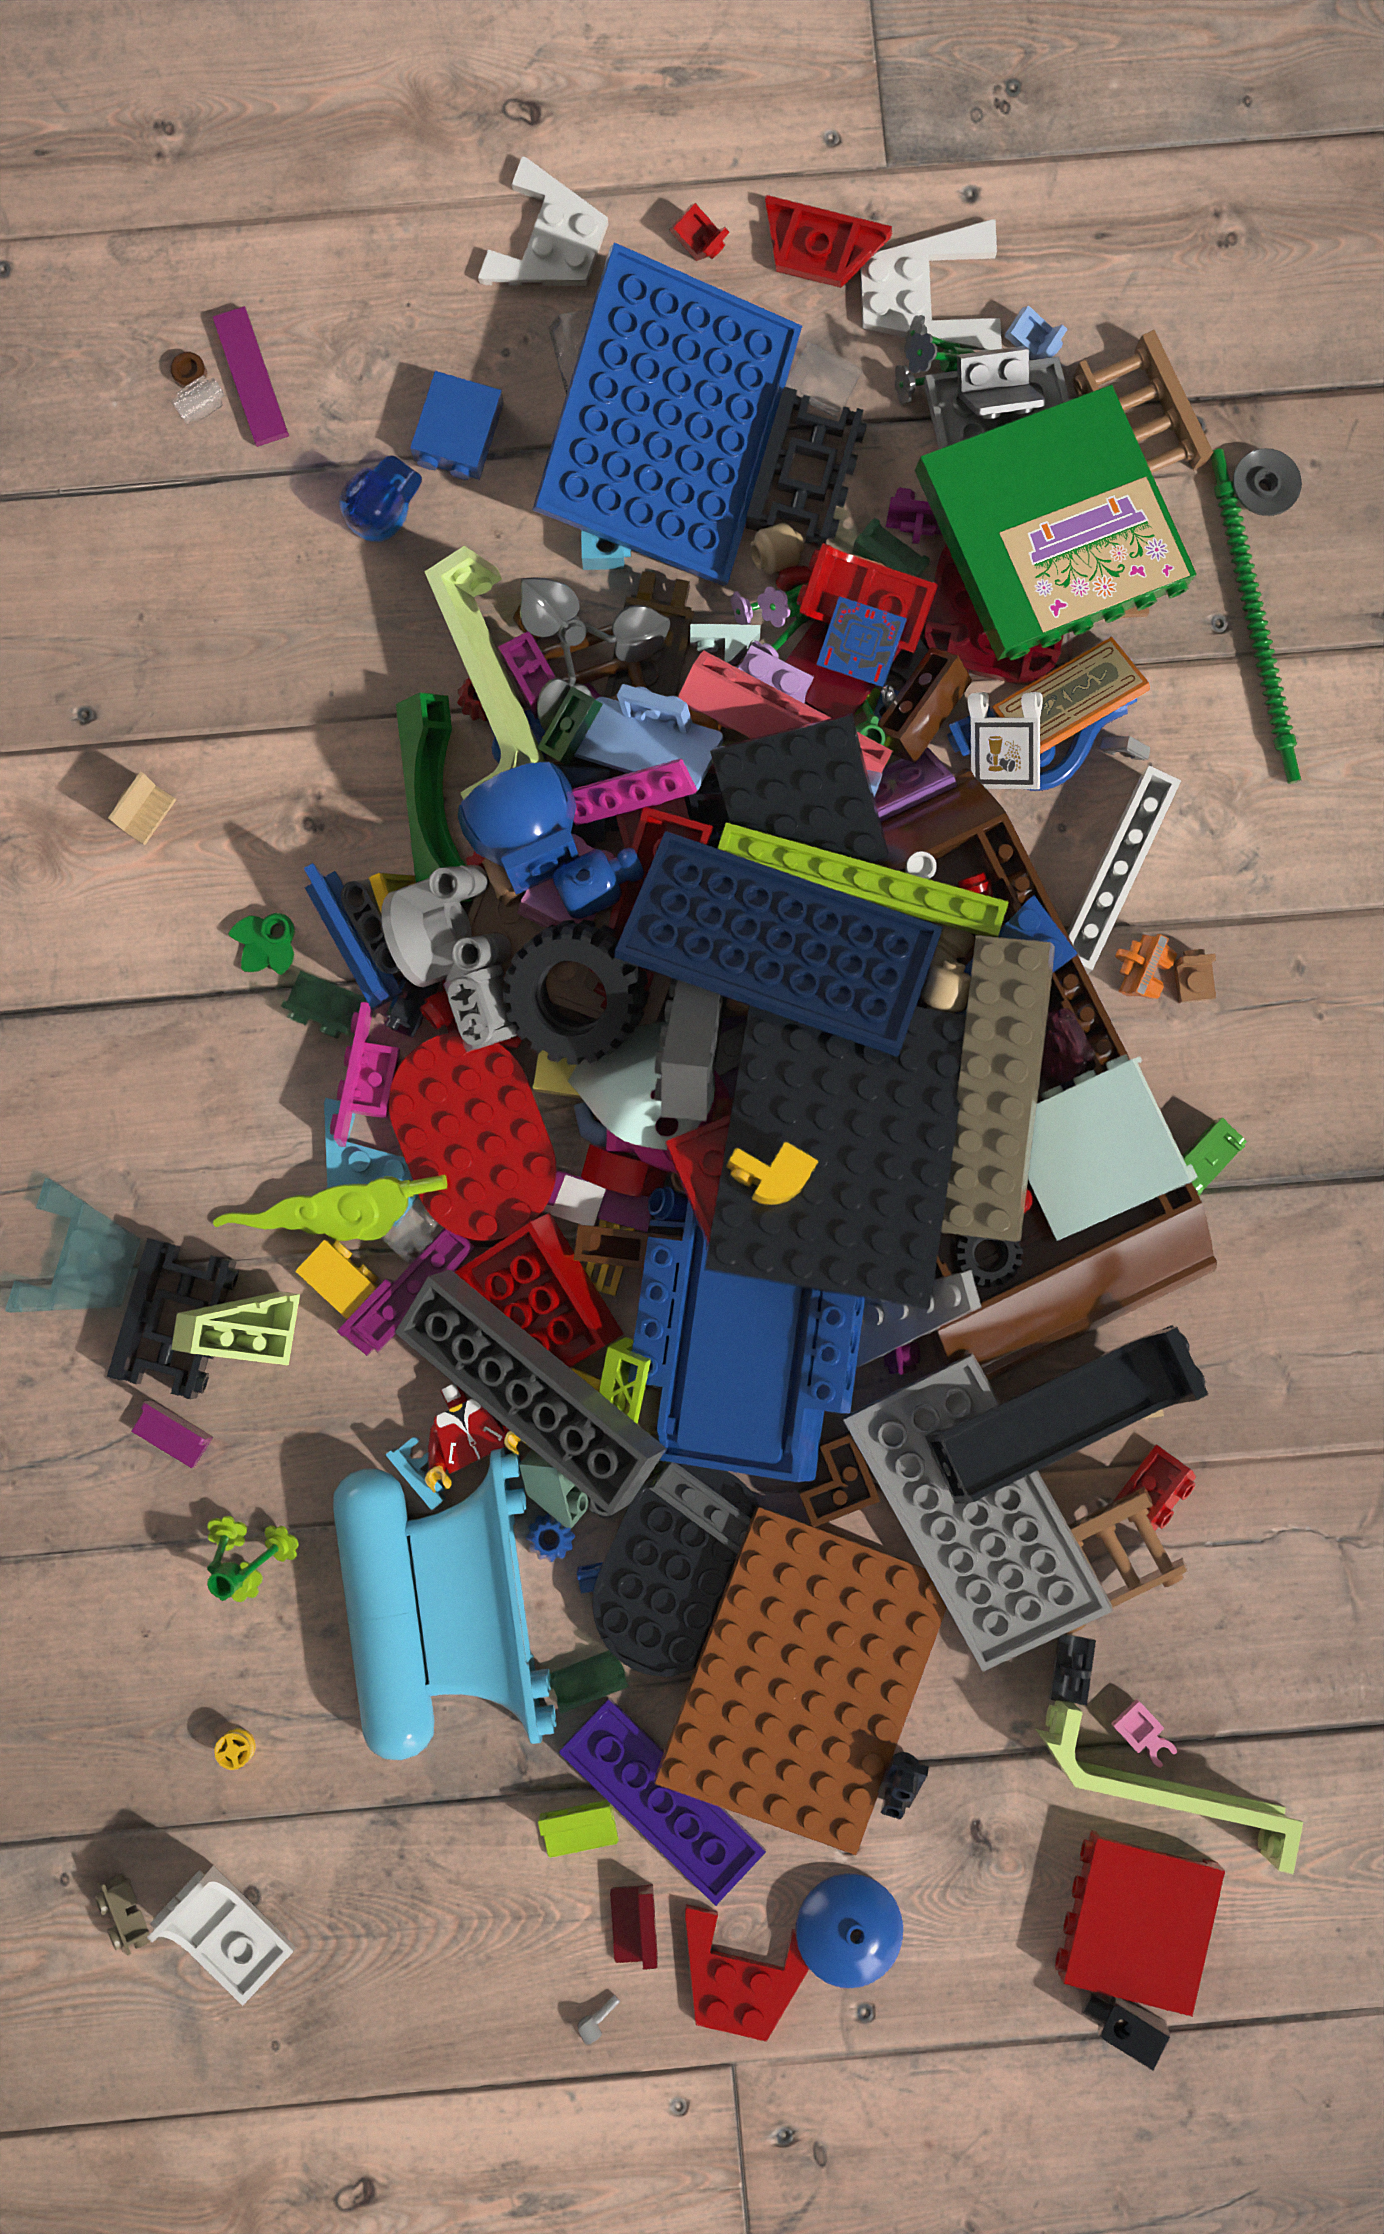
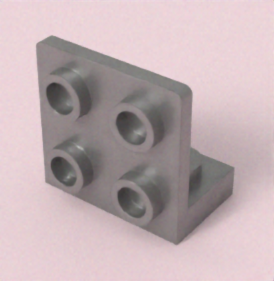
M1026 346L957 355L958 397L980 418L993 419L999 417L1001 412L1013 411L1016 414H1028L1034 412L1036 407L1045 406V398L1029 385V349Z

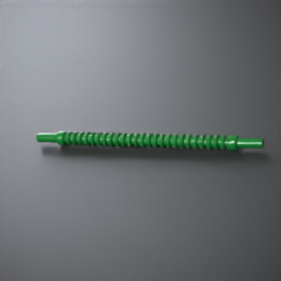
M1222 448L1213 450L1210 457L1217 483L1214 487L1216 498L1221 500L1218 503V507L1223 508V511L1220 513V516L1225 518L1222 525L1228 528L1224 534L1230 537L1227 545L1232 546L1229 550V554L1234 555L1231 563L1237 566L1233 572L1239 575L1235 581L1241 583L1238 591L1243 593L1240 601L1245 602L1242 610L1248 612L1244 619L1250 621L1247 629L1252 630V634L1249 635V638L1254 640L1251 648L1257 650L1253 657L1259 659L1256 667L1261 668V672L1258 673V676L1263 678L1260 686L1266 688L1262 695L1268 697L1265 705L1270 706V710L1267 711V714L1272 716L1269 724L1275 726L1271 731L1272 734L1276 735V738L1273 740L1274 746L1277 751H1280L1287 783L1293 784L1301 781L1294 750L1297 741L1295 735L1290 733L1293 726L1288 725L1291 716L1285 714L1289 707L1283 705L1286 697L1281 696V692L1284 691V688L1279 686L1282 678L1276 676L1280 669L1274 667L1277 659L1272 658V655L1275 653V650L1270 648L1273 640L1267 638L1271 631L1265 629L1268 621L1263 620L1266 612L1261 610V607L1264 603L1258 600L1262 594L1256 591L1259 583L1254 582L1257 574L1253 573L1252 569H1254L1255 565L1249 562L1253 556L1247 553L1250 545L1245 544L1248 536L1243 535L1246 527L1241 525V522H1243L1244 518L1238 515L1242 509L1236 506L1239 500L1237 497H1234L1233 481L1230 480L1224 451Z

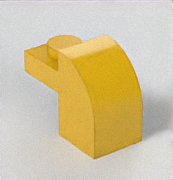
M785 1141L770 1167L736 1148L727 1164V1168L733 1170L730 1175L742 1184L750 1186L753 1182L758 1185L752 1200L762 1204L774 1205L784 1203L800 1192L818 1160Z

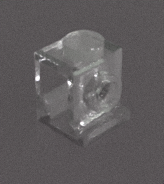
M411 1208L382 1239L407 1264H411L416 1259L412 1253L416 1250L420 1254L434 1240L431 1234L436 1230L435 1227L439 1223L433 1219L427 1210L423 1209L419 1213L416 1209Z

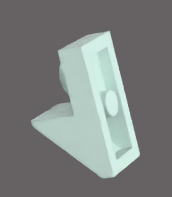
M691 624L690 647L697 648L700 652L704 650L708 653L716 652L718 648H725L724 661L732 666H735L747 654L748 648L752 645L753 641H759L760 625Z

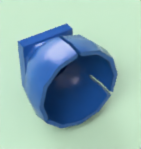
M527 763L503 771L477 786L459 805L458 820L462 834L477 854L505 869L516 895L552 879L553 872L557 867L579 857L571 835L577 807L571 784L563 772L553 763Z

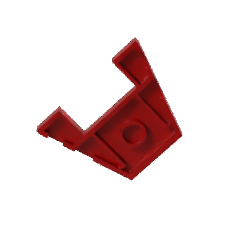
M686 1904L685 1917L695 2024L767 2042L809 1971L798 1950L796 1930L792 1929L784 1966L711 1950L718 1911Z

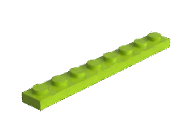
M730 823L725 824L717 848L906 915L981 936H999L1008 902Z

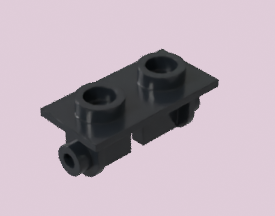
M404 976L398 988L408 994L405 999L395 994L384 1015L387 1018L384 1025L413 1038L423 1022V1014L419 1007L425 1004L424 999L436 994L440 982L427 987H419L411 983Z

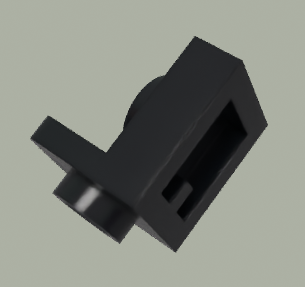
M707 773L700 788L695 794L689 795L693 821L713 826V830L716 831L724 830L725 824L730 823L717 774Z

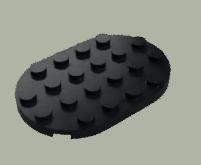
M679 1464L752 1518L755 1507L758 1505L757 1499L751 1490L735 1475L723 1470ZM657 1472L644 1482L625 1511L595 1580L592 1595V1611L596 1628L602 1641L620 1662L643 1674L666 1677L680 1675L696 1667L738 1554L649 1489V1486L659 1474Z

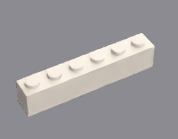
M1148 766L1140 776L1067 931L1087 974L1093 970L1181 782V780L1151 766Z

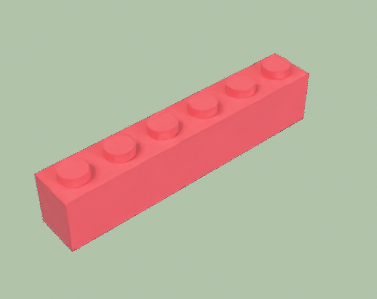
M704 650L692 665L678 698L687 702L688 708L699 713L702 712L717 720L721 726L727 729H734L746 735L749 739L830 719L827 715ZM857 732L867 770L882 773L892 750Z

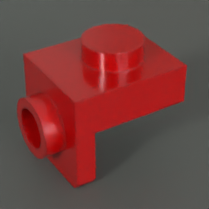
M696 203L691 204L669 229L696 261L707 257L710 259L716 257L726 244L723 240L730 233L726 227L718 229Z

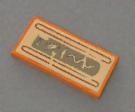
M1110 637L992 706L996 717H1024L1021 705L1022 695L1030 692H1040L1043 696L1040 715L1041 754L1149 691L1150 685L1114 638Z

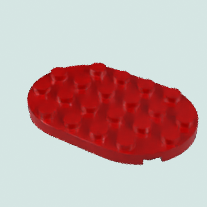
M460 1032L435 1036L412 1050L395 1073L389 1094V1113L394 1132L413 1180L440 1175L446 1176L447 1189L418 1194L425 1209L437 1223L458 1236L472 1240L487 1241L506 1238L529 1222L537 1219L545 1210L555 1188L557 1177V1161L553 1144L526 1074L516 1058L499 1043L466 1052L463 1045L464 1040Z

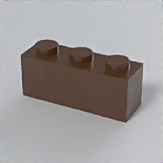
M930 647L878 722L877 726L885 733L884 746L892 750V755L916 763L973 681L958 655Z

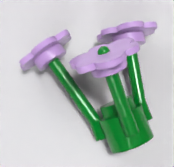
M803 584L789 591H776L774 587L769 586L765 589L764 593L758 596L757 602L751 604L747 598L741 597L738 591L733 592V597L730 600L731 606L735 612V619L740 625H749L753 617V611L758 609L763 610V619L771 621L775 627L783 626L787 617H796V620L772 645L767 643L762 645L759 641L755 640L752 642V646L779 658L777 650L802 624L811 620V618L800 613L801 606L797 605L798 595Z

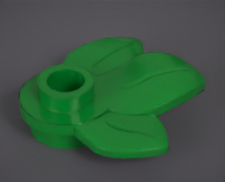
M273 913L264 919L257 916L245 917L237 922L228 933L234 940L245 944L241 957V969L244 972H259L270 965L277 974L282 975L293 963L294 950L291 942L295 936V926L292 920L284 914ZM278 925L283 926V934L280 937H274L272 935L273 928Z

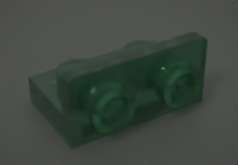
M300 970L288 1000H283L280 1007L288 1011L286 1018L305 1026L308 1020L321 1025L319 1029L321 1033L339 1039L340 1034L351 1037L354 1012L359 1013L361 1002H366V998Z

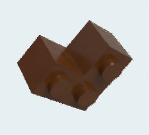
M850 1431L821 1442L819 1449L830 1478L797 1490L813 1528L880 1502L862 1453Z

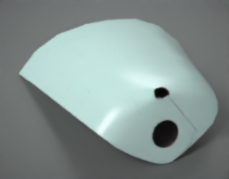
M662 1021L636 1027L634 1032L616 1051L610 1055L605 1054L598 1061L589 1063L584 1059L575 1067L568 1082L599 1121L614 1135L633 1144L667 1150L665 1141L696 1129L702 1121L676 1118L678 1120V1129L673 1135L662 1136L656 1131V1121L661 1117V1101H655V1098L651 1099L650 1095L655 1090L657 1078L661 1079L660 1074H655V1058L657 1051H664V1048H660L662 1025H669V1022ZM713 1077V1083H712V1089H711V1095H710V1101H709L708 1112L710 1111V1108H711V1106H712L713 1099H714V1094H715V1078H714V1077Z

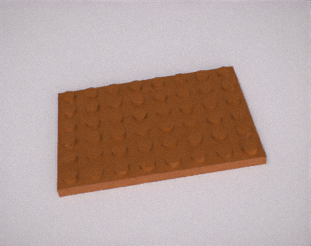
M756 1505L655 1774L654 1783L857 1855L879 1795L878 1789L882 1777L893 1757L947 1609L926 1568L817 1527L813 1528L809 1524Z

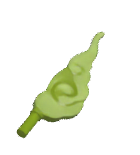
M445 1175L412 1181L410 1179L401 1181L393 1176H383L372 1180L368 1184L337 1185L324 1189L312 1196L295 1195L285 1198L268 1210L260 1213H225L215 1218L213 1225L219 1227L226 1223H236L264 1230L284 1227L290 1230L301 1229L313 1235L325 1233L332 1239L339 1241L353 1239L375 1240L386 1235L395 1221L405 1213L409 1197H413L415 1194L447 1189V1179Z

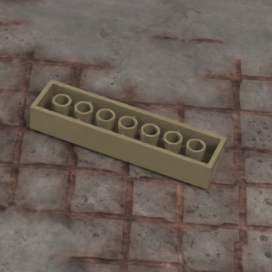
M976 935L957 1093L960 1109L941 1232L1014 1242L1021 1240L1055 946L1051 942Z

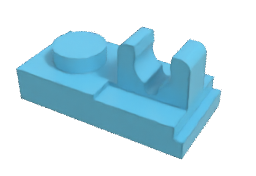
M413 1437L399 1449L394 1448L390 1450L386 1456L427 1506L433 1510L446 1499L442 1493L446 1488L440 1480L435 1483V1493L427 1486L425 1482L426 1473L420 1468L428 1462V1452L421 1458H411L413 1446L420 1441L418 1437Z

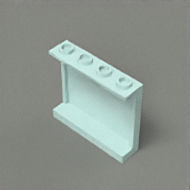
M1127 1054L1106 1063L1109 1070L1096 1076L1094 1070H1091L1074 1078L1076 1086L1063 1091L1061 1085L1041 1094L1043 1101L1036 1106L1028 1180L1057 1241L1183 1186L1197 1178L1192 1164L1186 1166L1138 1065V1063L1142 1062L1140 1056L1129 1060Z

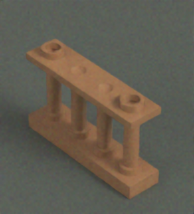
M1155 330L1141 336L1135 349V355L1094 373L1091 372L1086 360L1079 362L1073 376V386L1079 397L1099 390V385L1138 368L1141 370L1145 369L1150 379L1149 385L1118 398L1121 406L1126 411L1154 398L1155 400H1160L1165 412L1164 416L1132 429L1134 435L1139 442L1169 429L1171 431L1174 430L1179 440L1177 447L1146 460L1151 473L1182 459L1189 461L1193 470L1206 465L1213 450Z
M1145 1487L1067 1524L1083 1553L1082 1546L1084 1543L1082 1540L1094 1534L1097 1538H1101L1126 1584L1106 1594L1113 1607L1160 1584H1163L1164 1587L1172 1586L1184 1578L1182 1574L1187 1572V1566L1183 1557L1171 1562L1147 1517L1149 1513L1147 1508L1152 1506V1499ZM1128 1518L1129 1522H1134L1158 1567V1570L1141 1578H1138L1114 1532L1116 1529L1114 1524ZM1085 1624V1625H1082V1626H1080V1627H1078V1628H1076V1629H1074V1630H1072V1631H1069V1632H1067L1066 1634L1069 1635V1634L1075 1633V1632L1079 1631L1080 1629H1082L1083 1627H1085L1086 1624Z

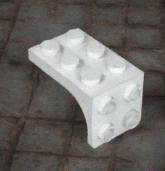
M214 1866L205 1875L199 1870L176 1895L180 1901L175 1897L171 1899L150 1923L154 1930L147 1937L152 1943L157 1937H166L178 1943L242 2006L296 1949Z

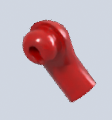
M804 565L785 568L779 572V577L775 581L776 586L782 591H789L793 589L794 585L809 584L813 571Z

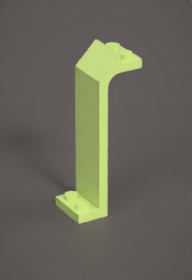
M466 546L461 547L424 571L501 750L500 762L495 771L462 791L461 796L463 800L477 786L503 771L527 763L546 762L541 750L537 749V740L474 598L477 595L488 592L492 585L502 580V577L497 567Z
M1055 1701L1054 1705H1049L1046 1714V1726L1050 1727L1049 1732L1039 1729L1035 1730L1062 1772L1075 1787L1261 1828L1258 1835V1848L1261 1849L1260 1854L1278 1871L1294 1874L1303 1821L1286 1817V1807L1078 1761L1075 1759V1747L1082 1711L1071 1702Z

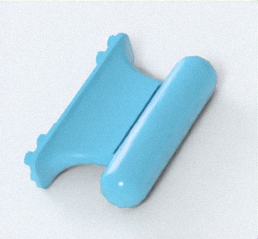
M504 1448L493 1450L490 1456L488 1473L474 1493L447 1510L420 1519L408 1521L405 1496L401 1484L390 1473L380 1469H361L352 1472L340 1481L334 1492L333 1511L362 1733L369 1749L384 1759L404 1760L418 1755L428 1746L434 1735L435 1724L431 1696L437 1695L475 1696L491 1700L506 1707L521 1721L531 1744L541 1743L543 1735L554 1734V1727H556L554 1705L540 1706L539 1698L549 1697L551 1678L549 1668L535 1670L534 1655L530 1650L514 1525L516 1524L514 1514L524 1513V1510H527L524 1488L511 1490L509 1478L519 1477V1474H521L519 1467L521 1462L520 1454H506Z

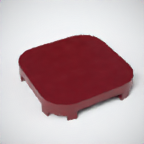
M945 544L933 581L938 587L923 627L922 641L929 650L930 647H934L958 655L969 674L1013 684L1029 685L1050 673L1061 654L1060 650L1064 635L1061 636L1062 639L1051 646L1042 648L1041 644L1029 648L1030 652L1018 659L1010 660L1008 656L997 660L948 546Z

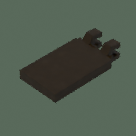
M642 571L637 595L631 594V597L626 596L624 609L633 605H644L669 618L670 627L664 642L654 654L640 661L647 689L666 697H676L690 636V626L694 617V611H691L692 607L686 606L690 581L676 578L671 603L652 599L657 580L656 574ZM615 651L613 654V659L618 658L615 654ZM628 670L612 674L608 677L604 697L607 698L618 694L622 684L632 686Z

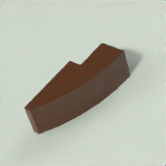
M578 1224L574 1260L644 1269L648 1237L683 1241V1237Z

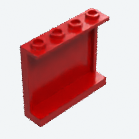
M1091 1830L1089 1840L1084 1839L1081 1846L1080 1861L1083 1862L1081 1875H1076L1073 1881L1071 1894L1075 1901L1072 1912L1068 1911L1064 1919L1063 1933L1067 1934L1064 1948L1059 1947L1057 1951L1055 1970H1058V1975L1066 1985L1193 2017L1225 1870L1215 1861L1203 1859L1202 1862L1101 1837L1096 1831Z

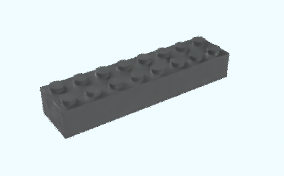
M451 1269L428 1276L395 1331L399 1337L610 1515L632 1502L667 1449Z

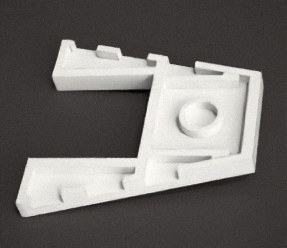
M995 219L876 252L860 269L862 329L905 338L913 318L916 315L925 316L924 325L927 327V333L948 342L959 343L960 348H969L973 351L974 349L980 351L1002 349L1000 318L932 320L929 261L995 258L997 254Z

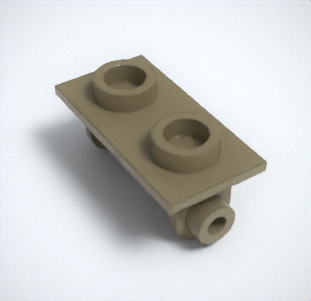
M121 1873L109 1879L111 1886L107 1888L101 1882L96 1883L99 1893L95 1894L94 1897L101 1915L103 1916L108 1913L113 1927L107 1929L114 1949L121 1948L123 1953L130 1955L129 1945L134 1943L135 1949L148 1944L149 1939L147 1936L150 1935V1931L140 1909L127 1915L125 1909L138 1902L130 1879H125L124 1874Z

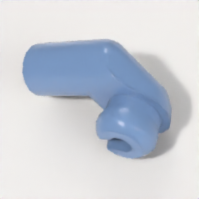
M586 1103L574 1105L580 1135L594 1145L606 1147L607 1128L594 1120L593 1112Z

